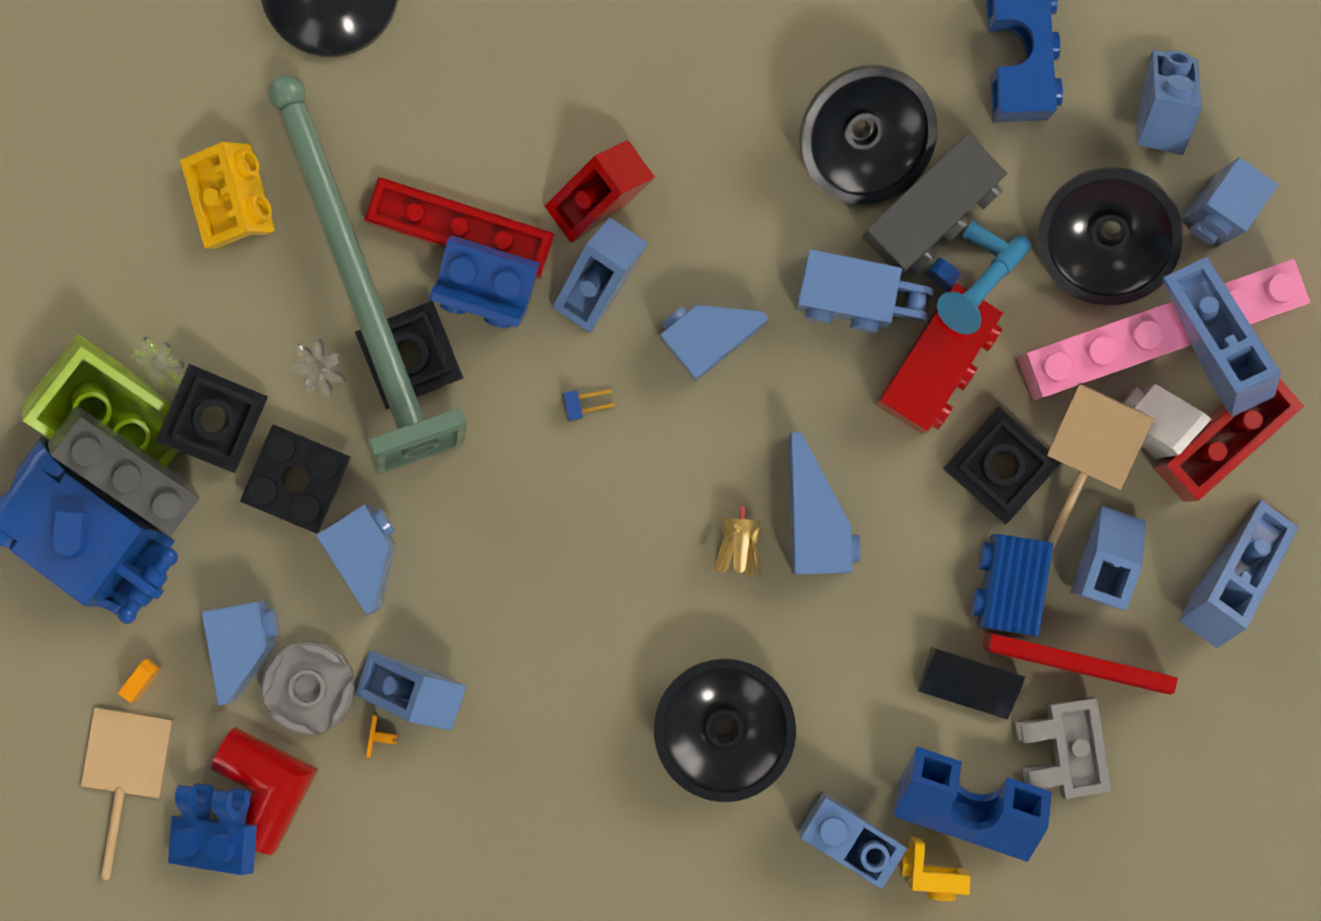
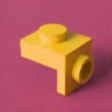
M910 836L909 848H907L900 860V876L907 877L906 882L911 890L928 892L927 897L929 899L939 901H955L956 894L969 895L971 876L964 868L924 865L925 843L920 837Z

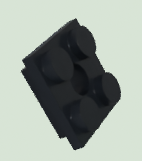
M433 301L387 318L398 348L403 343L415 342L421 349L419 362L412 367H405L416 397L464 379ZM360 329L355 331V334L385 409L388 410L390 409Z
M188 363L155 441L236 473L268 396ZM211 406H219L225 413L223 427L215 432L205 431L200 423L201 414L206 408Z
M997 407L942 469L1006 525L1061 462L1047 456L1048 449L1001 407ZM999 452L1009 454L1015 462V470L1007 479L997 477L991 469V461Z
M272 424L240 502L319 534L351 456ZM295 466L303 467L309 476L308 485L298 493L290 491L285 483L287 472Z

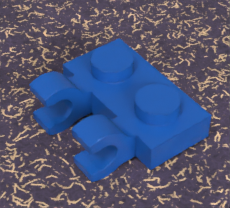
M196 783L194 786L178 785L175 792V803L182 812V815L171 817L168 863L236 875L253 874L257 825L246 824L247 810L250 804L249 790L236 788L230 789V792L214 790L213 785ZM211 806L214 814L218 817V820L210 819Z

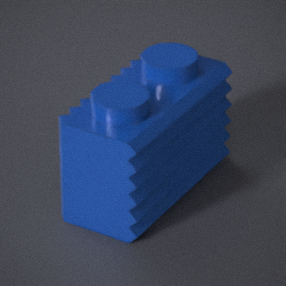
M991 534L990 542L982 543L978 568L985 570L983 589L975 588L971 604V615L978 616L977 626L1039 636L1053 543L1003 534Z

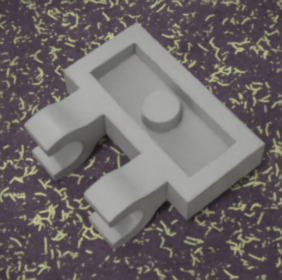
M1087 697L1046 704L1048 718L1014 722L1017 741L1032 743L1052 739L1056 764L1021 768L1024 783L1041 789L1059 786L1060 795L1064 799L1112 792L1097 698Z

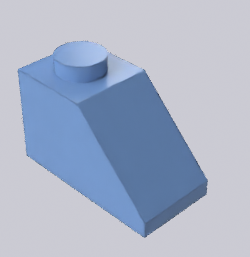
M609 218L585 245L552 308L591 333L630 277L648 242L612 218Z
M696 305L687 312L682 306L663 321L662 325L666 330L660 334V340L696 382L765 326L769 318L763 311Z
M371 505L359 507L316 535L366 615L373 614L382 608L396 545L390 536L396 531L392 522L381 508L374 511Z
M267 600L202 612L218 706L229 704L239 699L275 647L274 637L279 636V622L275 609L268 608Z
M369 651L355 695L408 722L452 731L457 713L461 707L466 685L440 673L378 652Z

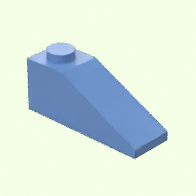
M1205 257L1163 277V283L1204 373L1230 416L1233 417L1275 397L1281 372L1209 259Z
M791 432L789 434L792 573H852V563H860L859 535H851V524L802 432Z
M1258 501L1199 582L1178 621L1216 649L1245 631L1299 527L1264 501Z

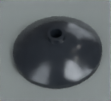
M261 0L272 27L291 46L315 56L340 57L353 54L373 43L388 27L395 13L398 0Z
M864 65L846 70L829 80L815 94L808 105L800 128L801 157L807 172L815 183L827 194L840 201L866 205L891 199L908 189L921 176L931 160L937 140V117L932 101L917 81L898 69L883 65ZM860 120H865L864 129L859 133H853L854 125Z
M1103 167L1089 170L1063 184L1046 205L1041 217L1038 233L1040 255L1052 279L1072 296L1098 305L1127 304L1142 299L1154 292L1163 284V277L1171 274L1176 267L1183 242V227L1180 213L1168 192L1150 177L1131 169L1119 167ZM1109 221H1114L1120 225L1121 229L1119 232L1111 234L1104 230L1103 225Z
M712 659L688 668L675 678L665 690L655 714L654 740L662 765L670 777L683 789L706 800L734 802L748 799L761 793L771 786L784 772L795 747L796 721L788 696L779 683L766 671L741 660ZM722 718L729 719L733 724L732 731L727 735H720L715 730L716 722Z

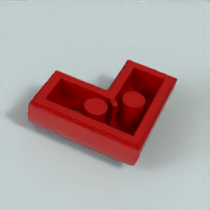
M234 727L227 734L211 765V770L253 791L247 810L246 824L257 825L255 851L267 855L275 854L318 769L237 727Z

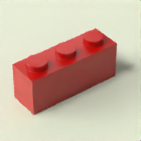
M955 283L947 292L963 294L967 289ZM982 300L978 306L981 315L980 327L974 333L961 334L950 329L942 321L936 308L879 397L876 405L921 434L928 432L931 426L939 430L953 409V406L947 403L956 387L963 391L975 375L978 367L972 364L978 352L981 348L988 352L1001 334L1003 328L997 325L1004 312Z
M1280 379L1275 397L1233 417L1230 416L1225 406L1221 405L1209 416L1211 420L1180 455L1164 457L1152 468L1183 502L1199 501L1299 412L1304 405Z

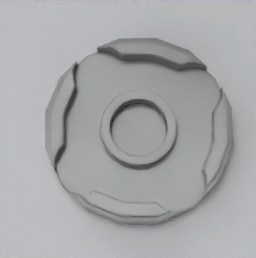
M306 641L291 644L273 656L264 669L260 689L262 700L264 699L265 706L268 709L267 712L275 723L288 732L311 735L327 731L343 720L353 705L356 683L353 669L342 653L329 644Z

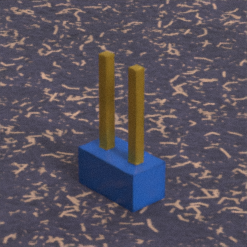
M607 389L578 395L577 390L563 393L562 397L567 420L582 419V413L615 407V404L611 403L581 410L579 399L612 393V390Z

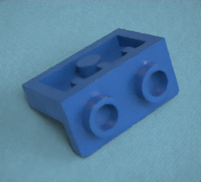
M451 235L447 240L438 280L431 289L429 300L440 303V307L450 313L465 314L469 312L484 317L485 322L495 327H518L527 314L540 263Z

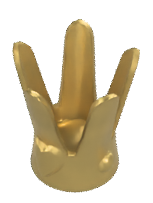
M745 506L740 508V519L723 518L724 525L722 526V531L724 532V538L713 572L719 570V573H725L729 568L734 551V570L737 573L744 571L746 575L752 576L755 560L756 571L759 576H762L757 544L760 542V521L744 519Z

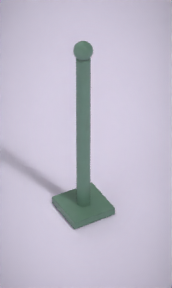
M280 75L269 86V100L275 108L281 111L280 116L398 428L397 430L369 439L370 459L375 473L380 475L462 446L465 439L467 422L461 407L426 420L424 419L306 104H304L306 97L305 87L295 76Z

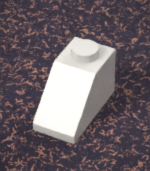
M1157 384L1145 387L1143 390L1135 387L1121 401V403L1155 418L1142 445L1155 459L1180 455L1211 420L1204 412Z

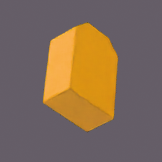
M149 658L144 659L117 694L129 703L138 701L159 674L161 667Z

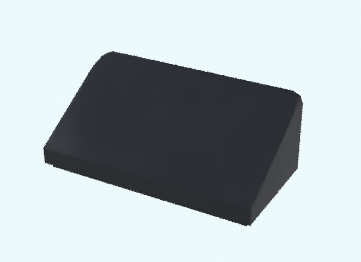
M931 647L918 692L1008 720L1023 686L1025 676Z

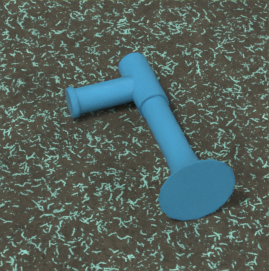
M975 220L968 225L963 238L969 239L996 257L991 262L989 268L965 293L947 292L942 294L937 302V310L942 321L950 329L961 334H971L978 330L981 325V315L978 306L1000 280L1013 270L1031 250L1032 246L1030 240L1023 235H1016L1007 243L980 226Z

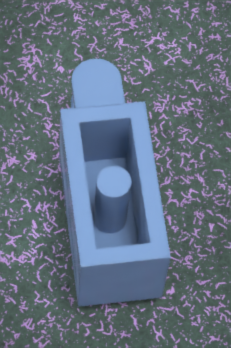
M810 249L805 260L796 310L806 312L805 319L813 322L832 324L834 317L851 321L850 328L854 330L878 333L879 327L886 328L891 324L892 317L927 322L929 316L928 313H925L927 297L933 296L934 289L900 281L901 267ZM897 292L909 294L906 308L895 306Z

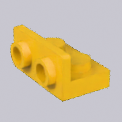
M220 142L180 160L204 249H217L250 235H267L275 231L271 217V205L265 196L259 174V162L250 144Z

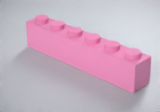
M1295 259L1224 283L1250 324L1311 303ZM1170 302L1028 352L1018 357L1017 360L1032 401L1191 346L1192 344L1173 303Z

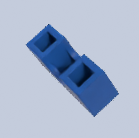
M986 0L988 32L1006 31L1013 33L1022 41L1026 52L1023 63L1014 66H998L990 77L993 123L1048 120L1057 111L1056 106L1062 105L1063 84L1061 78H1055L1054 60H1058L1060 57V36L1058 32H1052L1051 14H1056L1058 0Z
M917 746L899 780L893 816L1028 862L1049 827L1052 792L1006 777L1001 788L993 793H971L959 785L962 761Z

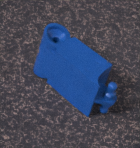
M41 436L18 467L10 490L0 497V545L10 548L12 553L83 606H96L107 609L116 614L122 623L130 624L136 619L137 612L141 607L148 606L153 598L159 599L163 594L164 589L162 586L168 579L166 572L178 560L177 552L171 548L175 541L143 517L53 458L48 447L49 439ZM55 511L89 514L86 550L78 557L57 555L52 549Z

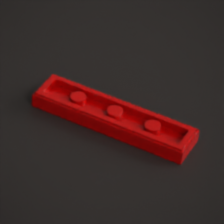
M379 176L364 218L366 223L446 248L447 240L453 235L539 262L540 266L536 277L539 279L542 278L555 238V233Z
M985 631L982 643L984 650L991 653L1167 695L1174 694L1178 677L987 631Z

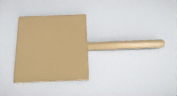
M1079 384L1047 454V456L1079 471L1047 542L1053 543V549L1088 475L1121 490L1155 419Z
M94 708L81 786L115 792L101 878L105 881L109 880L111 876L124 794L157 799L161 796L173 724L172 719Z

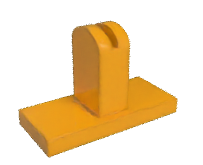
M373 713L366 752V757L368 758L371 757L373 741L397 744L395 739L398 738V734L375 730L378 716Z

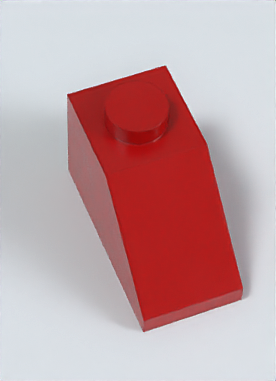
M626 140L595 155L544 207L569 241L573 243L628 204L655 176L631 143Z

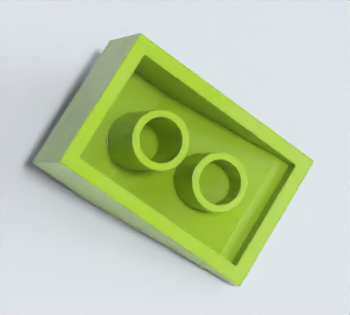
M80 334L74 337L21 405L22 421L49 439L52 438L77 405L166 467L179 452L155 441L171 403L118 360Z

